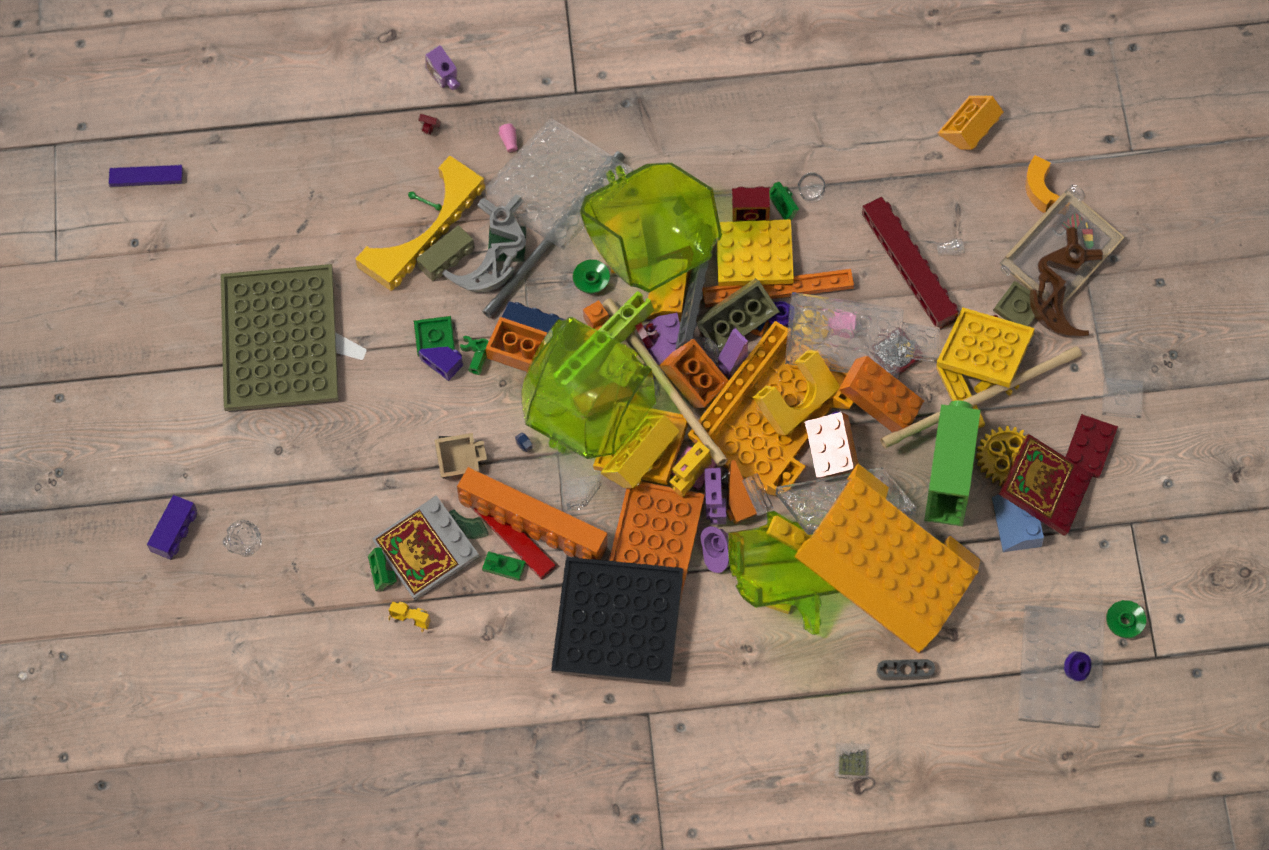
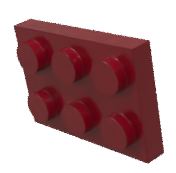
M1081 414L1065 457L1091 473L1092 477L1099 479L1118 426Z

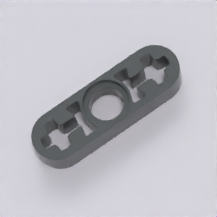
M928 659L883 660L877 665L876 673L881 680L885 681L926 680L934 675L935 665ZM914 665H917V669H923V666L926 665L930 670L928 673H924V670H917V674H914ZM886 666L890 671H888V674H884V671L880 670H883V667ZM894 666H897V674H894ZM901 666H909L911 668V673H901Z

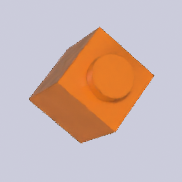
M599 300L583 309L584 320L591 330L599 325H604L609 320V314Z

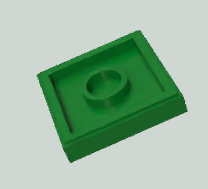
M451 316L414 320L418 357L420 349L447 346L452 350L455 349Z

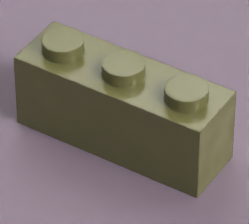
M459 225L416 258L418 268L432 282L437 278H441L445 270L456 266L460 259L472 253L475 248L473 239Z

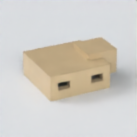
M473 433L434 439L441 478L464 474L468 467L479 471L478 461L487 460L484 441L474 442Z

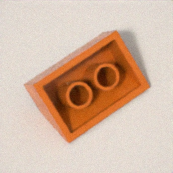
M695 339L690 340L673 351L659 365L694 408L705 407L729 381Z

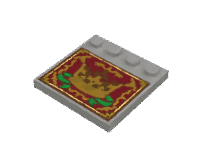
M437 495L372 538L377 547H382L387 562L414 600H417L480 557Z

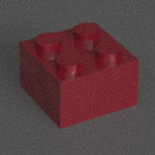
M769 187L732 188V222L770 221Z

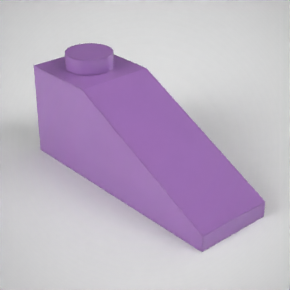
M736 328L732 330L718 358L719 370L729 379H731L748 357V341Z

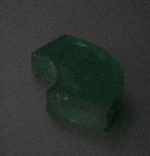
M455 509L449 511V514L467 539H479L489 535L481 517L465 518L459 515Z

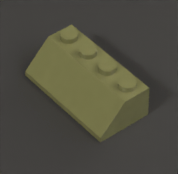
M755 278L696 318V322L704 338L715 353L718 354L723 350L733 329L736 328L744 336L777 314L779 310L760 281Z

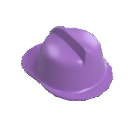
M709 526L701 534L704 561L709 570L714 573H720L728 566L732 540L723 529Z

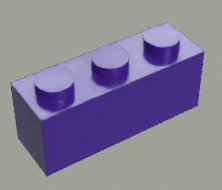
M175 495L172 496L147 543L150 552L170 560L173 555L178 553L182 538L187 536L191 521L193 522L197 517V509L193 502Z

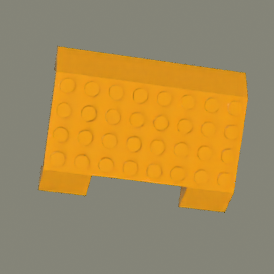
M774 321L698 421L728 459L727 463L723 465L729 470V463L735 460L744 480L766 494L784 497L806 468L804 464L794 459L809 439L805 422L826 416L832 408L850 409L854 402L838 390L836 395L827 399L820 409L813 411L806 421L799 423L791 434L785 436L775 432L753 397L767 385L776 387L789 407L799 405L806 396L807 381L795 361L807 350H811L791 337V330L777 321ZM822 357L841 386L848 372ZM691 429L688 437L695 444L698 441L702 443L694 430Z
M857 464L847 478L849 482L811 538L804 541L794 557L910 648L920 653L939 633L979 570L980 559L951 536H948L944 544L938 541L886 500L889 487L860 464Z

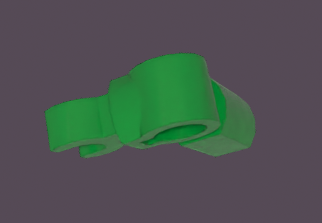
M463 336L464 342H468V344H460L461 350L465 352L472 350L475 352L468 370L472 374L480 375L486 361V346L489 341L485 338L472 340L470 336Z

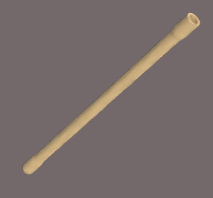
M611 298L606 299L602 304L610 317L619 310ZM633 331L627 339L704 446L710 450L711 457L719 467L726 464L728 461L726 456L716 446Z
M1075 346L1048 361L1016 375L1010 388L995 385L963 401L975 406L1061 364L1081 357V350L1078 346ZM940 412L880 439L882 446L886 449L911 435L937 424Z

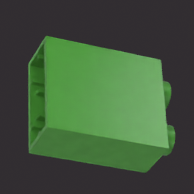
M956 400L950 402L949 405L941 404L924 521L963 527L981 411L972 409L973 406L968 402Z

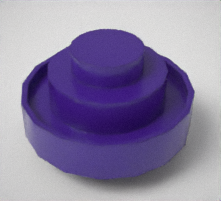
M783 301L774 302L779 312L769 318L768 322L772 325L774 321H777L783 326L788 327L794 320L795 312L793 307Z
M1074 651L1067 656L1064 662V671L1069 679L1083 681L1091 672V659L1086 653Z

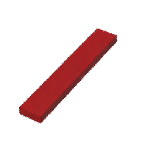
M470 507L521 560L525 561L526 565L540 579H543L556 567L523 531L517 532L512 528V525L506 522L501 524L494 519L495 517L491 515L484 516L477 509Z

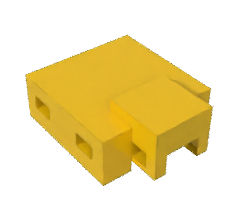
M698 441L672 469L676 475L669 481L672 484L670 488L681 497L690 490L695 481L705 472V468L712 464L710 450ZM685 465H687V468L684 471H682L681 469Z

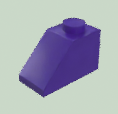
M448 346L419 350L420 360L447 381L463 366L462 355L457 350H452Z

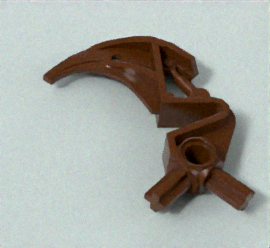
M1070 227L1066 228L1067 246L1039 260L1038 270L1041 273L1038 277L1039 295L1037 298L1036 288L1031 289L1030 306L1039 323L1051 332L1058 335L1085 337L1089 336V330H1080L1072 327L1063 313V298L1066 290L1064 285L1066 281L1048 266L1074 274L1085 261H1102L1103 252L1102 249L1084 250V247L1078 244L1077 228ZM1070 253H1075L1078 258H1072ZM1051 282L1053 293L1044 301L1042 294L1044 293L1045 284Z

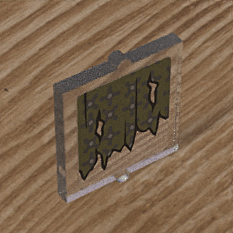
M854 742L836 743L835 778H846L851 781L854 779L869 780L870 744H855Z

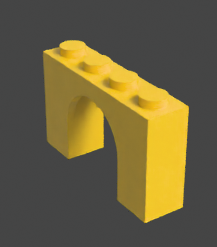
M807 350L795 361L807 381V393L799 405L789 407L776 387L767 385L753 397L777 434L785 436L791 434L799 423L806 421L813 411L820 409L827 399L834 397L840 387L818 351Z

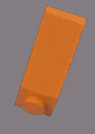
M732 460L729 463L728 510H726L729 521L733 520L734 525L756 516L758 512L736 461Z

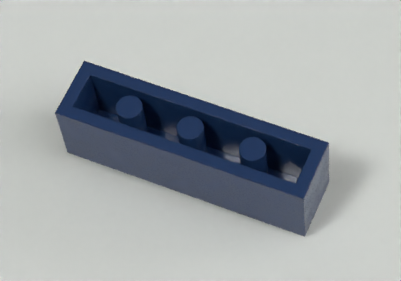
M509 301L502 315V318L553 334L554 346L572 351L580 333L579 324L574 320H565L559 318L556 314H547L538 308H529L519 302L513 303Z

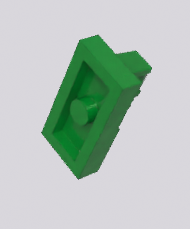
M779 181L775 182L770 189V199L783 219H791L792 221L799 208L791 198L793 194L788 186L783 187Z
M382 547L374 548L368 555L375 591H383L386 586L395 584L397 580L394 571L386 570V556L383 554Z
M488 551L482 571L520 581L526 563L523 560Z

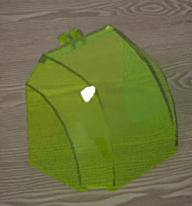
M672 162L645 164L626 175L623 168L619 165L615 167L616 175L619 179L616 180L611 170L607 171L606 177L609 184L588 194L584 198L580 209L581 218L599 254L610 268L629 286L642 289L648 293L708 261L712 256L711 251L716 241L722 237L713 188Z
M568 317L563 321L558 319L538 347L523 381L521 404L525 425L550 438L548 443L550 448L554 449L559 443L558 452L562 454L566 452L567 448L586 459L615 454L656 403L652 369L649 366L644 367L636 358L638 353L632 348L573 317Z

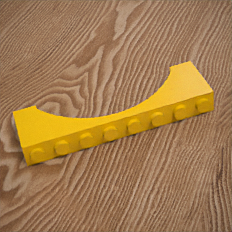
M450 155L438 167L439 176L444 180L445 197L441 212L432 226L419 237L398 246L387 248H370L366 246L355 258L357 268L390 291L401 284L406 274H410L417 263L416 258L438 242V239L448 232L452 223L458 221L462 212L466 208L468 209L472 205L473 200L485 190L484 178Z

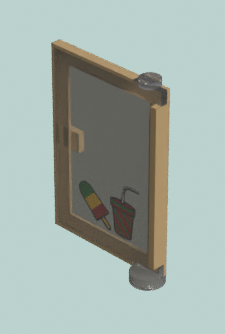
M1072 184L999 263L1002 266L1000 270L1007 276L1010 274L1014 276L1030 291L1032 288H1036L1038 296V277L1041 274L1038 270L1039 260L1067 246L1066 228H1077L1078 244L1084 247V250L1102 249L1103 256L1102 261H1085L1074 274L1048 266L1066 281L1064 285L1066 287L1063 298L1064 305L1125 237L1082 200L1085 198V193L1080 187ZM1070 253L1072 258H1078L1075 253ZM1051 282L1045 284L1044 293L1042 294L1044 301L1053 293Z

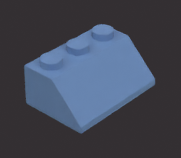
M999 494L992 497L1002 551L1009 552L1042 547L1044 536L1040 520Z

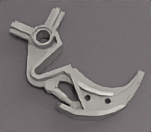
M515 195L505 207H496L487 199H481L477 206L490 216L491 233L516 242L491 244L492 248L488 249L482 264L470 274L457 276L447 270L442 274L451 282L472 292H489L505 285L515 272V268H509L512 260L516 258L517 252L526 245L525 236L513 215L524 200L519 195ZM500 216H505V217H507V218H506L505 220H503V221H499V220H498V217H500ZM505 253L507 258L503 264L504 267L501 271L497 272L496 260L501 254Z

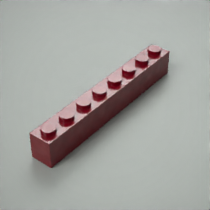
M881 196L863 205L862 216L937 331L956 322L959 313L957 305L950 301L947 290L939 284L938 276L931 272L928 261L920 255L919 247L912 243L909 232L903 229L899 217L893 214L890 203L888 201L885 202Z

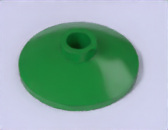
M585 260L579 263L573 271L574 285L584 293H598L608 285L610 280L609 269L598 260Z
M1121 600L1111 605L1108 609L1106 623L1110 631L1116 636L1133 638L1144 630L1146 614L1137 603ZM1126 619L1129 623L1123 624L1122 620Z

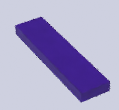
M182 165L109 168L108 184L110 187L182 184L183 182Z

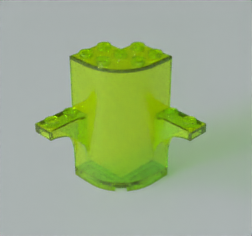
M768 511L767 524L753 529L728 533L730 570L732 577L736 576L738 581L736 588L741 597L755 608L775 604L794 605L801 614L803 629L812 635L820 634V607L822 604L820 596L840 592L794 557L797 551L766 533L773 517L779 516L813 535L824 517L791 522L776 511Z

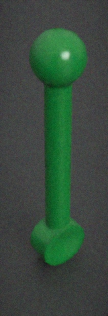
M413 191L408 193L409 199H417L434 207L437 211L442 209L441 204H435L415 195Z

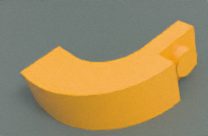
M1034 155L1027 170L1025 188L1032 204L1038 210L1045 213L1060 196L1052 193L1044 182L1050 171L1051 162ZM1070 204L1064 205L1058 214L1066 216Z

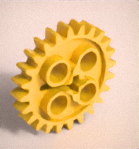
M1006 426L1005 431L998 427L997 433L992 429L991 436L985 434L984 439L980 440L981 446L977 447L979 453L976 455V459L980 460H978L977 465L982 466L981 473L987 472L986 479L991 476L993 477L992 483L999 480V485L1001 486L1005 482L1010 471V464L1012 466L1025 438L1023 429L1018 433L1016 427L1012 431H1010L1009 426ZM1015 443L1019 447L1014 448L1010 444ZM992 448H998L1000 451L994 452ZM1004 465L1006 468L999 469L997 466Z

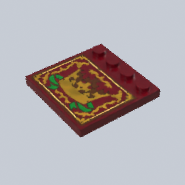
M1027 434L999 495L1065 536L1069 533L1093 475L1032 435Z

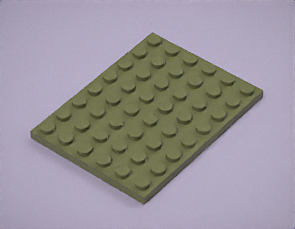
M332 264L221 274L224 410L234 411L338 401Z

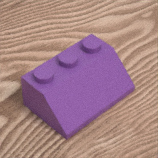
M677 313L658 316L644 325L646 327L648 324L653 323L656 329L651 332L657 330L659 337L656 339H651L654 346L647 349L658 365L676 350L675 347L680 328ZM649 369L650 378H651V379H656L655 376L653 375V373H652V372L650 371V369Z

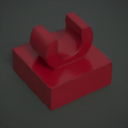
M424 114L419 116L418 121L423 124L422 132L424 134L431 135L433 127H440L441 121L438 118Z
M641 322L635 325L647 349L654 346L651 339L659 337L657 330L651 332L656 329L654 324L650 323L644 327Z

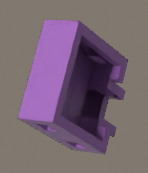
M705 468L706 520H710L711 525L726 524V501L721 496V469Z

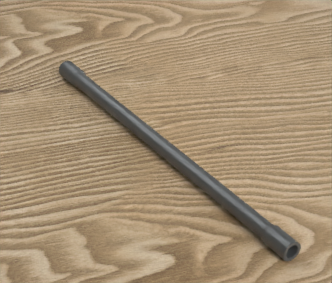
M616 151L607 162V165L497 296L484 308L482 312L485 316L492 318L505 299L588 200L622 163L625 156L621 152Z

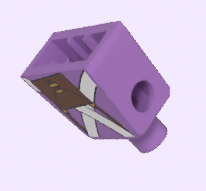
M439 45L426 54V70L442 88L448 85L451 90L457 89L460 86L457 80V68L442 46Z

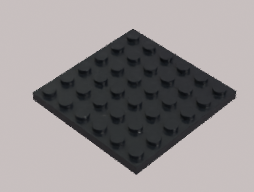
M566 557L551 672L671 684L684 568Z

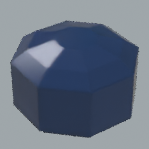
M521 432L515 436L516 444L522 451L527 452L532 449L533 445L525 433Z

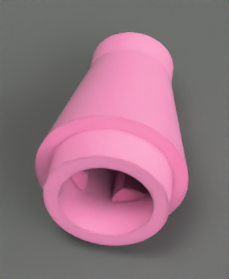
M513 124L500 126L498 134L507 152L516 151L518 149L516 128L513 127Z

